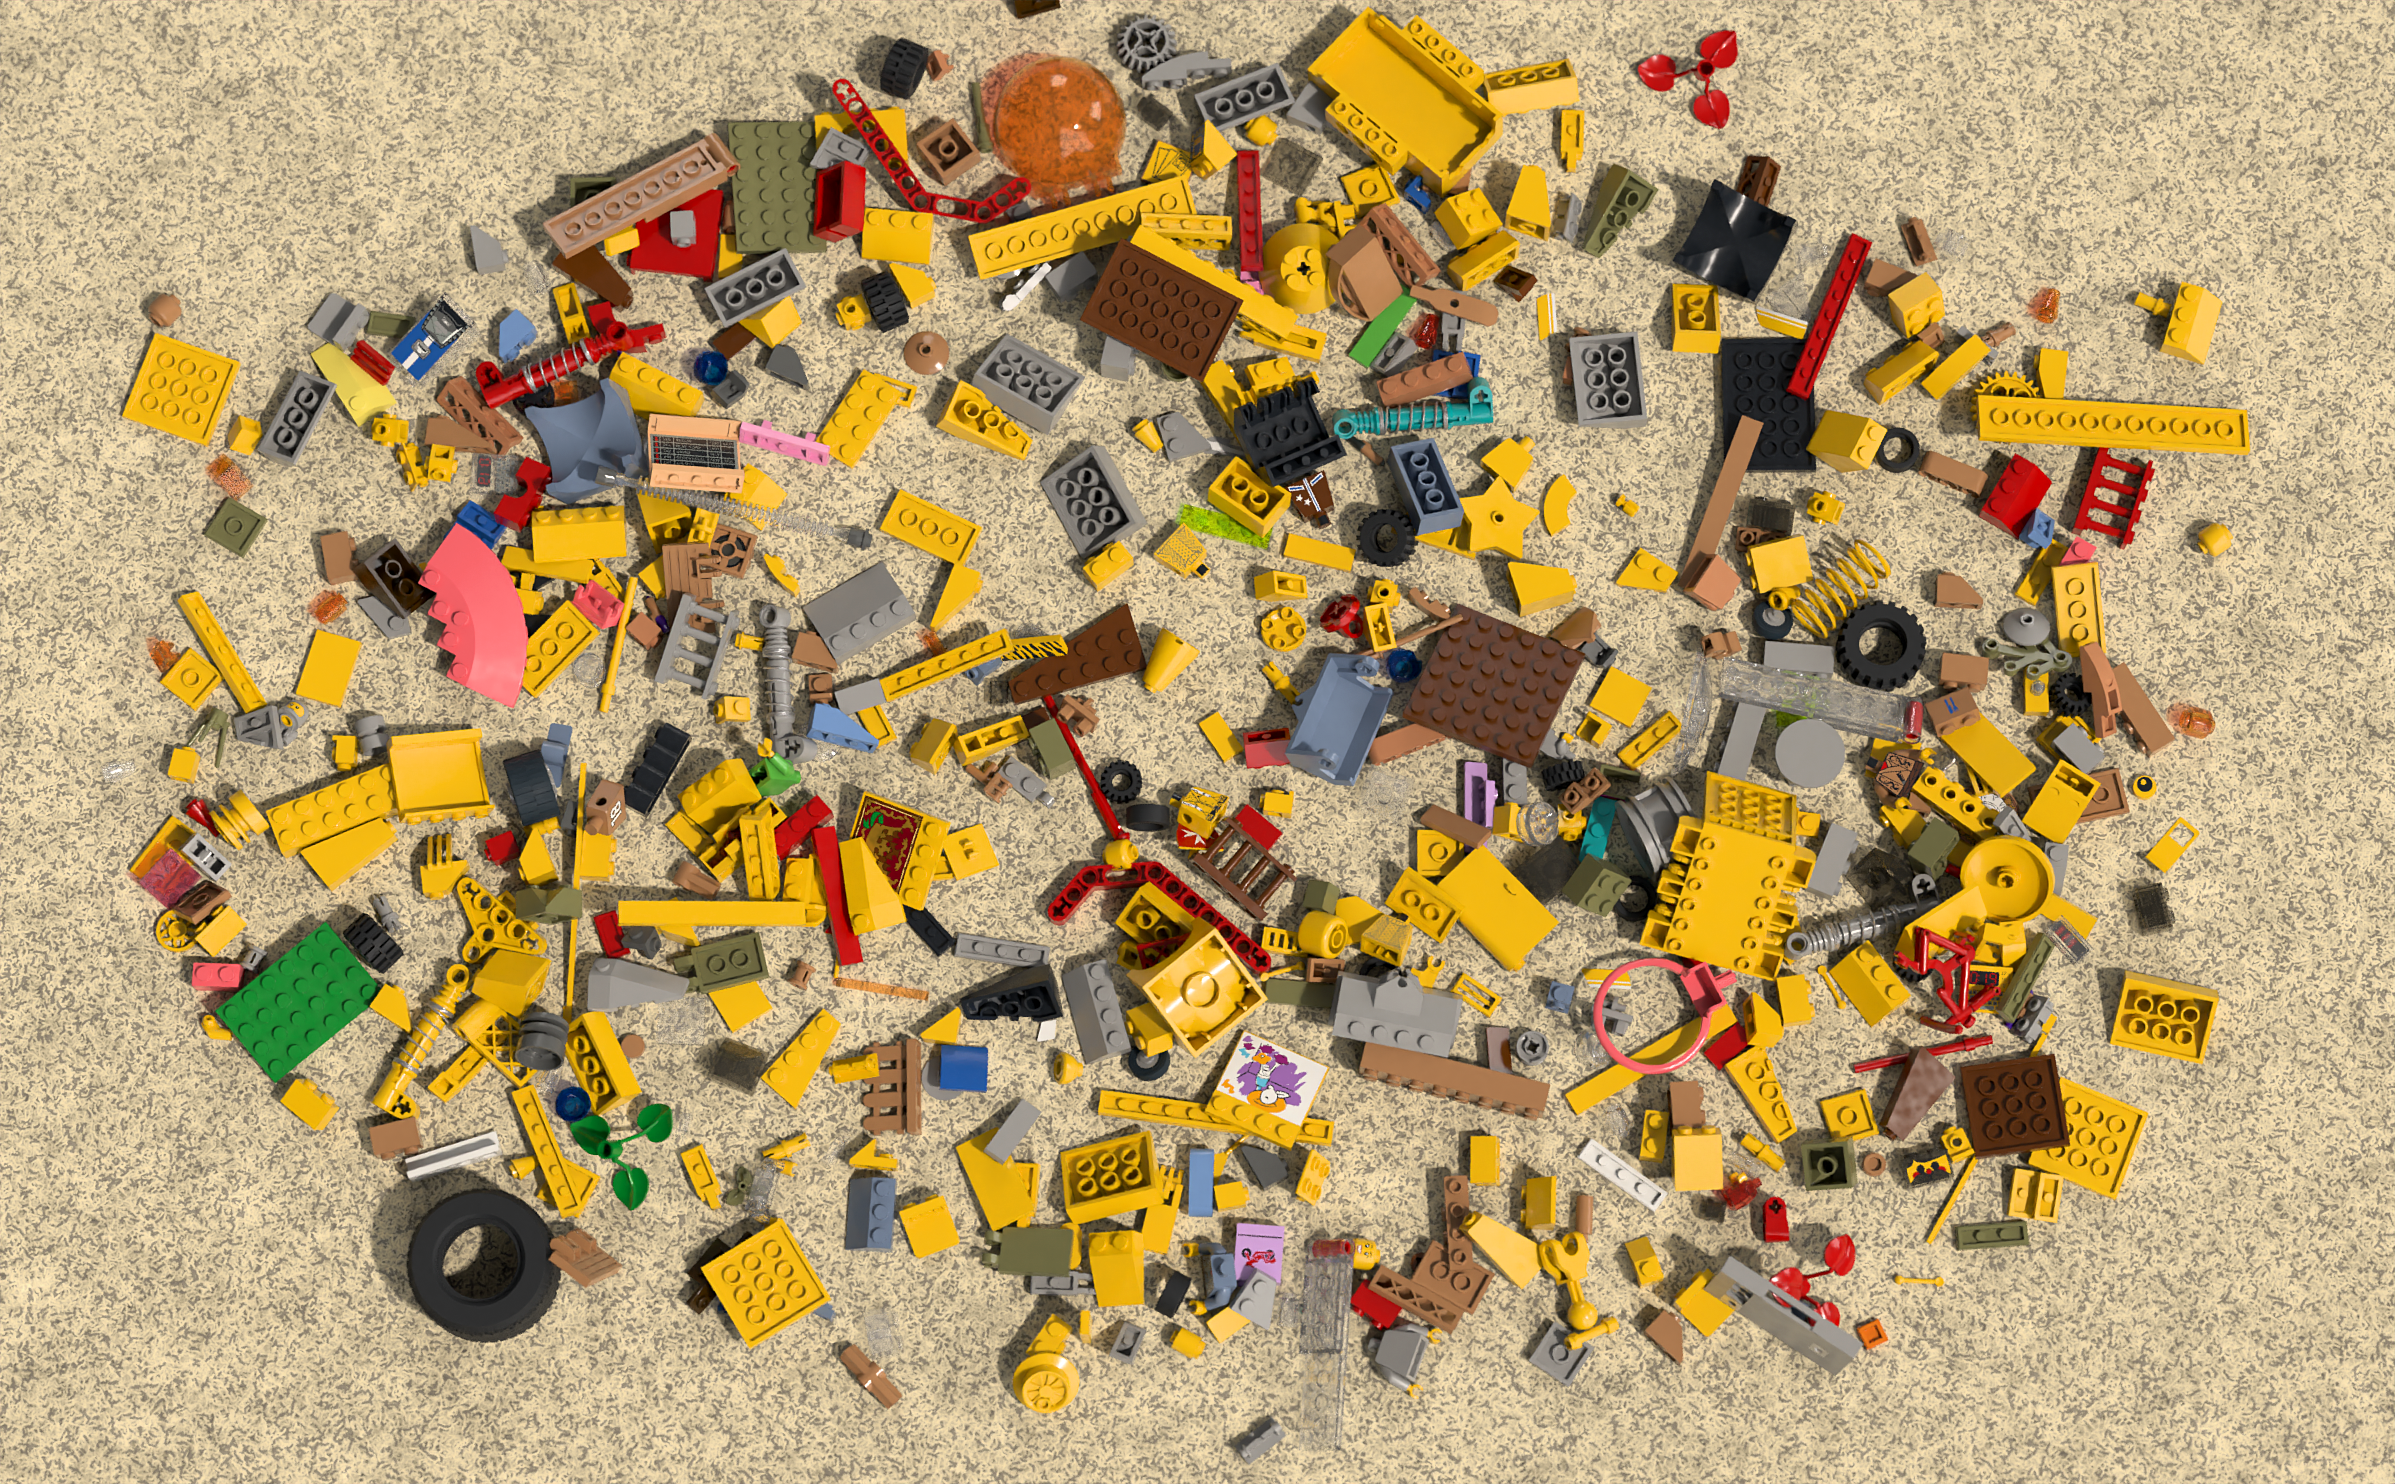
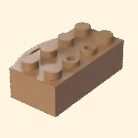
M1359 224L1354 229L1348 230L1344 238L1337 244L1332 245L1325 254L1330 262L1328 279L1334 300L1340 307L1358 319L1371 322L1404 292L1377 238ZM1340 288L1342 292L1347 296V298H1349L1351 305L1347 306L1344 303L1341 296Z

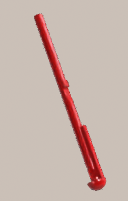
M1052 696L1044 697L1043 700L1049 712L1055 719L1073 757L1093 792L1091 796L1114 838L1113 841L1122 839L1130 841V833H1124L1067 724L1057 719L1056 716L1059 709Z

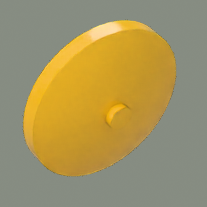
M1997 835L1980 841L1969 851L1961 868L1960 884L1962 890L1974 882L1978 885L1988 913L1987 919L1997 923L2023 920L2024 923L2041 914L2049 904L2054 892L2055 875L2049 859L2035 844L2017 836Z

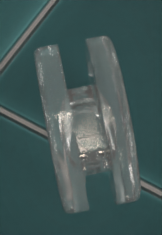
M1536 802L1521 807L1516 818V828L1519 837L1525 844L1529 846L1547 845L1552 843L1558 835L1559 819L1556 811L1550 804Z

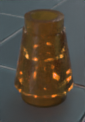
M2049 288L2037 307L2036 318L2040 322L2051 324L2058 318L2061 294L2058 290Z

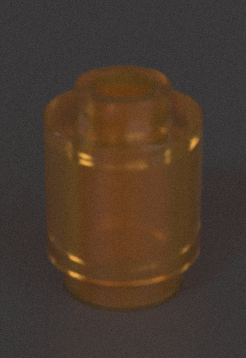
M331 592L316 606L317 609L313 613L326 626L329 622H334L347 610L345 605L348 602L339 592L336 595Z

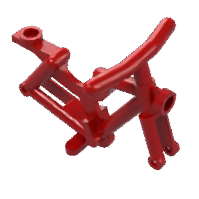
M1916 927L1914 929V961H1911L1900 951L1895 950L1893 953L1897 957L1895 963L1904 969L1909 967L1915 973L1921 975L1926 974L1929 968L1937 970L1942 976L1943 985L1936 990V994L1952 1013L1951 1017L1944 1022L1927 1016H1921L1919 1021L1922 1025L1948 1034H1961L1963 1027L1956 1024L1961 1023L1966 1029L1971 1028L1976 1021V1018L1971 1014L1994 996H1998L2001 993V989L1998 986L1986 984L1981 991L1968 1000L1970 962L1974 960L1976 952L1972 945L1965 944V942L1973 943L1975 938L1968 933L1955 931L1953 936L1957 940L1953 942L1930 929ZM1929 941L1955 955L1945 962L1937 959H1928ZM1961 965L1957 1005L1951 998L1953 993L1951 971Z

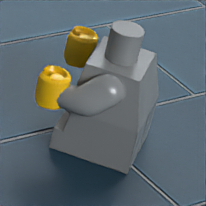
M1550 728L1540 750L1556 759L1562 760L1565 758L1567 761H1573L1576 755L1569 750L1571 747L1568 744L1571 743L1574 737L1569 733H1565L1562 738H1558L1555 735L1556 731Z

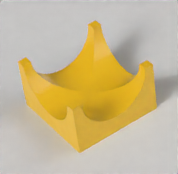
M1199 916L1191 922L1193 930L1189 938L1171 956L1155 966L1144 970L1132 969L1126 974L1129 981L1141 991L1164 1019L1175 1036L1173 1040L1176 1044L1194 1058L1267 1000L1265 994L1218 930Z

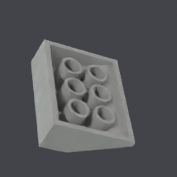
M1638 332L1569 338L1579 427L1615 429L1646 427L1647 410Z
M1006 334L976 371L971 385L981 390L986 395L985 398L994 406L997 405L1003 411L1048 435L1062 417L1084 381L1085 376L1015 337Z
M1092 445L1040 482L1083 560L1099 553L1109 543L1113 542L1115 544L1148 524L1105 446Z
M883 562L802 607L837 665L917 620L914 610Z

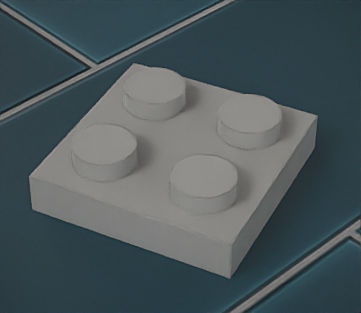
M1554 1321L1528 1362L1569 1388L1595 1347L1585 1341L1582 1343L1581 1348L1569 1351L1564 1344V1338L1572 1332Z

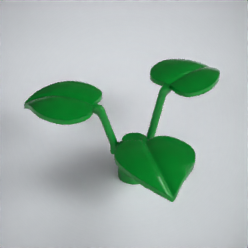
M658 1103L645 1107L637 1117V1124L643 1131L620 1140H607L610 1136V1126L601 1116H588L570 1125L574 1138L585 1152L590 1155H598L602 1159H611L612 1163H617L626 1169L619 1171L615 1175L613 1190L617 1198L629 1211L638 1208L645 1200L649 1190V1180L643 1169L634 1168L631 1170L629 1165L618 1159L623 1152L622 1144L642 1137L645 1134L651 1142L659 1143L665 1141L670 1136L673 1128L672 1110L666 1104Z

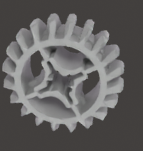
M1145 13L1142 20L1136 15L1135 22L1128 19V27H1121L1122 33L1117 35L1119 41L1116 43V48L1120 49L1118 56L1123 57L1122 63H1129L1128 67L1130 70L1137 66V73H1140L1142 68H1145L1147 73L1150 71V68H1155L1165 61L1172 59L1171 55L1176 54V49L1174 48L1177 46V40L1174 39L1175 32L1170 31V24L1164 25L1165 20L1163 18L1157 22L1155 14L1151 19H1148ZM1146 29H1147V30H1153V31L1150 32V33H1146V32H1144L1143 30H1146ZM1135 35L1138 42L1130 50L1128 43L1130 38ZM1163 37L1165 46L1158 53L1156 45L1159 43V39ZM1147 41V43H1148V41H1149L1150 44H1151V47H1150V46H1146V45L1143 46V42ZM1148 55L1151 58H1141L1140 56Z

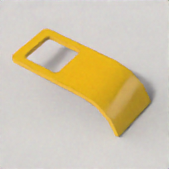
M2180 817L2145 857L2166 873L2197 838L2200 832ZM2179 823H2182L2194 833V836L2184 847L2169 836Z

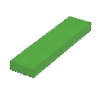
M1401 283L1400 285L1404 292L1373 320L1349 353V358L1366 369L1369 368L1418 300L1417 298L1410 297L1411 290Z

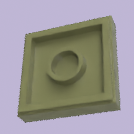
M228 497L204 533V536L244 558L268 520Z

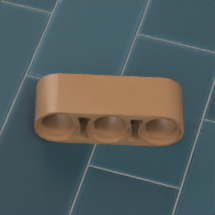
M1934 451L1926 452L1918 474L1922 477L1928 476V479L1944 486L1948 484L1950 485L1949 488L1967 495L1970 493L1974 498L1981 496L1988 479V475L1985 472Z

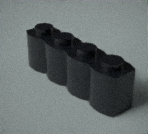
M667 722L663 727L660 726L654 736L656 739L652 747L648 746L643 754L644 762L641 766H636L631 776L633 778L632 783L624 787L625 807L645 818L649 816L669 778L692 741L690 734Z

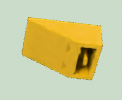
M2060 759L2024 816L2022 823L2050 841L2063 844L2101 783Z

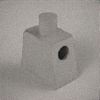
M1309 81L1287 113V122L1317 135H1321L1326 126L1338 132L1326 120L1325 109L1334 100L1312 81Z

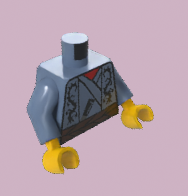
M1218 1242L1183 1244L1182 1246L1189 1247V1254H1184V1257L1201 1255L1205 1302L1190 1301L1189 1305L1196 1306L1195 1311L1191 1312V1314L1204 1315L1207 1310L1226 1305L1237 1287L1233 1253H1226L1223 1245Z

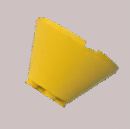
M1310 223L1292 224L1277 231L1263 247L1264 268L1263 271H1258L1259 280L1265 294L1272 297L1275 303L1280 306L1291 308L1295 314H1312L1332 305L1335 300L1329 287L1328 274L1330 262L1325 254L1332 245L1339 242L1338 238L1327 229ZM1301 262H1305L1306 266H1310V270L1306 273L1307 275L1297 272V267L1301 266Z

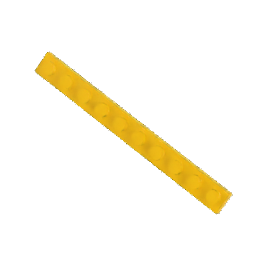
M1101 1090L1098 1115L1255 1136L1205 1114L1208 1104ZM1306 1118L1295 1142L1331 1147L1334 1122Z

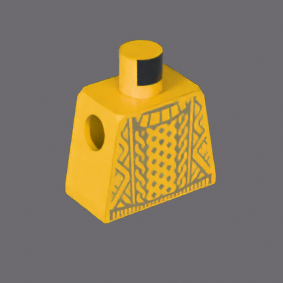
M1185 523L1154 553V559L1184 579L1192 571L1200 579H1203L1211 570L1202 562L1207 557L1206 549Z
M1404 913L1398 914L1396 918L1386 914L1382 915L1361 935L1360 951L1400 967L1412 941L1413 927L1409 924L1410 918Z

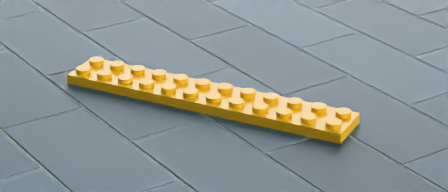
M1978 395L1976 398L1978 441L2248 455L2250 452L2247 410Z

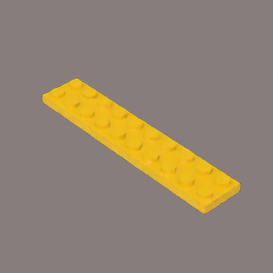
M1182 175L967 237L979 278L983 280L1120 241L1121 238L1128 239V235L1133 236L1139 225H1141V213L1197 215L1187 177Z

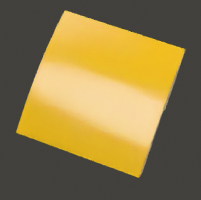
M2013 1168L2007 1215L2057 1223L2064 1176Z

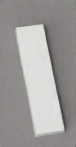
M1592 1138L1577 1156L1579 1160L1653 1213L1668 1194Z

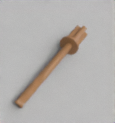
M1461 614L1398 639L1395 641L1396 647L1463 620ZM1368 648L1354 655H1366L1376 660L1379 658L1383 660L1385 659L1383 653L1392 649L1373 652L1371 648Z

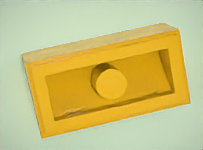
M1228 1306L1208 1320L1206 1325L1217 1341L1221 1343L1251 1322V1320L1231 1310L1230 1306Z

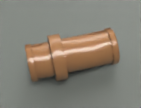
M2007 322L1994 331H1987L1986 335L1980 338L1991 347L1996 348L2000 345V342L2014 336L2016 330L2014 326H2011V322Z

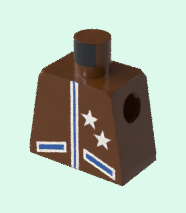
M1324 470L1284 487L1285 490L1291 493L1290 503L1304 523L1314 519L1319 529H1324L1331 525L1327 513L1334 510V503Z

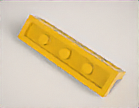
M1141 213L1140 224L1142 226L1153 228L1156 234L1163 238H1178V240L1173 241L1182 249L1229 251L1232 216ZM1215 240H1225V242H1215Z
M764 807L758 816L742 815L739 818L749 901L772 902L781 890L771 807Z

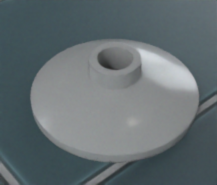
M2020 608L2006 616L2003 630L2012 642L2023 646H2033L2047 638L2050 624L2046 616L2041 612L2031 608Z

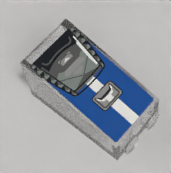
M444 292L388 352L391 359L390 363L395 366L397 372L402 370L406 375L404 379L412 388L417 386L422 391L479 340L482 335L477 324Z

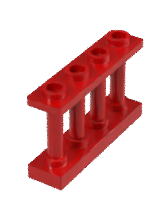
M2099 447L2071 533L2080 536L2083 530L2091 529L2122 539L2120 549L2124 550L2127 544H2132L2135 531H2132L2134 523L2138 524L2142 511L2138 510L2140 502L2145 503L2149 491L2145 489L2147 481H2152L2155 469L2151 468L2152 460H2148L2146 467L2143 468L2112 458L2111 454H2107L2109 448ZM2110 466L2141 476L2139 489L2104 478V475H2101L2102 468ZM2104 487L2135 497L2132 510L2097 499L2098 496L2094 495L2096 488ZM2094 508L2128 518L2126 530L2124 531L2091 520V517L2087 516L2089 509L2094 510Z

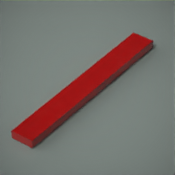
M1854 233L1849 236L1786 391L1804 400L1809 398L1873 242Z

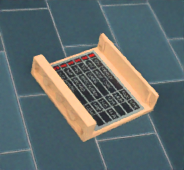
M650 414L647 428L650 486L742 493L744 470H741L739 450L741 421Z

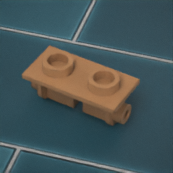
M1912 217L1908 219L1909 223L1900 225L1916 267L1938 260L1922 218L1917 220V217Z

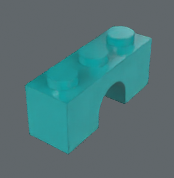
M1600 796L1594 800L1576 867L1581 864L1588 853L1603 859L1616 811L1615 802L1617 801Z

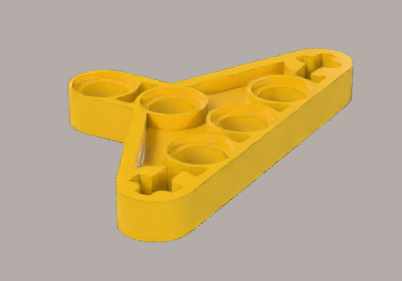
M463 878L459 881L457 891L474 931L473 936L462 950V956L466 962L471 964L481 963L493 947L534 956L542 955L546 951V939L524 920L516 919V913L481 883L472 878ZM467 884L471 885V889L478 893L476 896L467 892L465 887ZM488 896L491 901L488 908L483 909L480 904L481 899ZM504 910L507 913V919L503 923H499L497 914ZM521 924L524 932L520 937H516L513 932L516 925ZM486 929H491L493 937L490 941L486 942L483 939V933ZM529 937L531 940L538 941L537 945L539 948L534 949L533 944L526 941V939ZM473 947H477L479 950V955L475 960H471L469 957V951Z

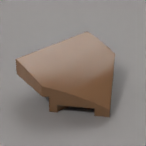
M1583 606L1554 631L1550 637L1553 641L1563 646L1566 645L1568 648L1576 649L1584 641L1588 644L1594 642L1596 639L1594 633L1602 625L1598 621L1595 612Z

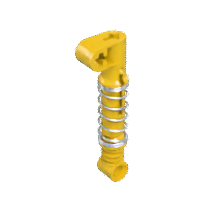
M455 964L448 969L447 977L444 981L446 985L442 984L441 986L443 990L439 989L438 992L440 994L431 997L427 1003L431 1010L430 1013L420 1014L422 1019L418 1025H414L416 1029L413 1034L407 1036L409 1040L405 1047H400L402 1052L398 1058L394 1057L390 1072L371 1101L373 1105L399 1120L411 1117L418 1119L420 1116L419 1105L403 1093L411 1080L419 1075L420 1071L418 1069L423 1068L422 1062L425 1057H430L428 1052L431 1047L436 1046L435 1040L437 1037L443 1035V1027L450 1024L447 1018L453 1019L456 1013V1005L454 1003L459 1002L457 998L462 997L460 993H464L472 986L473 975L462 964ZM458 973H465V979L462 982H455V976ZM401 1097L403 1098L400 1103L407 1108L409 1107L411 1109L410 1113L404 1112L399 1107L393 1112Z

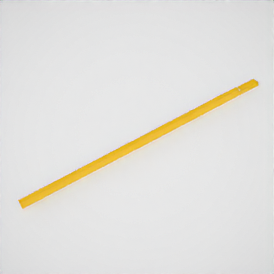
M581 763L573 880V889L580 890L587 763ZM578 919L571 920L567 1006H563V1019L568 1024L572 1023Z
M2051 1014L2046 1023H2043L2042 1031L2046 1032L2047 1035L2057 1017ZM2042 1033L2031 1051L2030 1057L2037 1056L2047 1035ZM1975 1155L1943 1213L1934 1225V1229L1926 1241L1930 1245L1978 1162Z

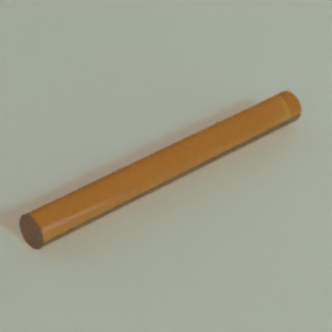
M838 977L836 981V987L925 1001L929 1000L930 992Z

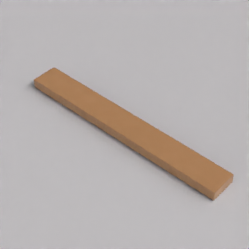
M1743 415L1741 416L1680 578L1679 587H1686L1707 554H1715L1764 423Z

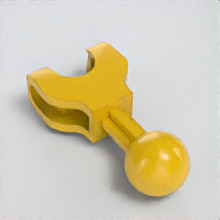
M1577 1231L1570 1232L1563 1237L1562 1244L1556 1239L1543 1241L1539 1246L1543 1267L1549 1274L1553 1275L1557 1285L1567 1283L1572 1305L1567 1313L1569 1323L1577 1330L1592 1328L1598 1318L1597 1309L1591 1302L1584 1299L1579 1279L1588 1276L1586 1266L1590 1254L1583 1234Z

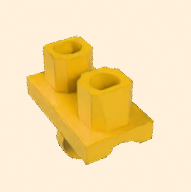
M697 508L687 542H709L710 548L720 514Z

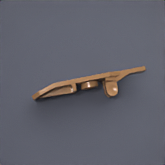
M1412 285L1409 294L1410 297L1430 303L1434 310L1477 322L1486 327L1496 324L1499 315L1496 306L1444 288L1432 291ZM1452 301L1457 302V303H1458V307H1456V308L1452 307V306L1450 305V302H1452Z

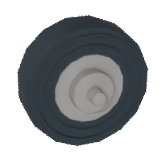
M1769 601L1762 602L1755 608L1752 614V626L1760 636L1766 639H1782L1789 634L1793 626V615L1788 608L1782 611L1775 610L1771 607Z
M1135 1046L1128 1057V1065L1133 1075L1138 1079L1147 1082L1154 1081L1168 1071L1170 1054L1166 1050L1147 1057L1143 1050H1139Z

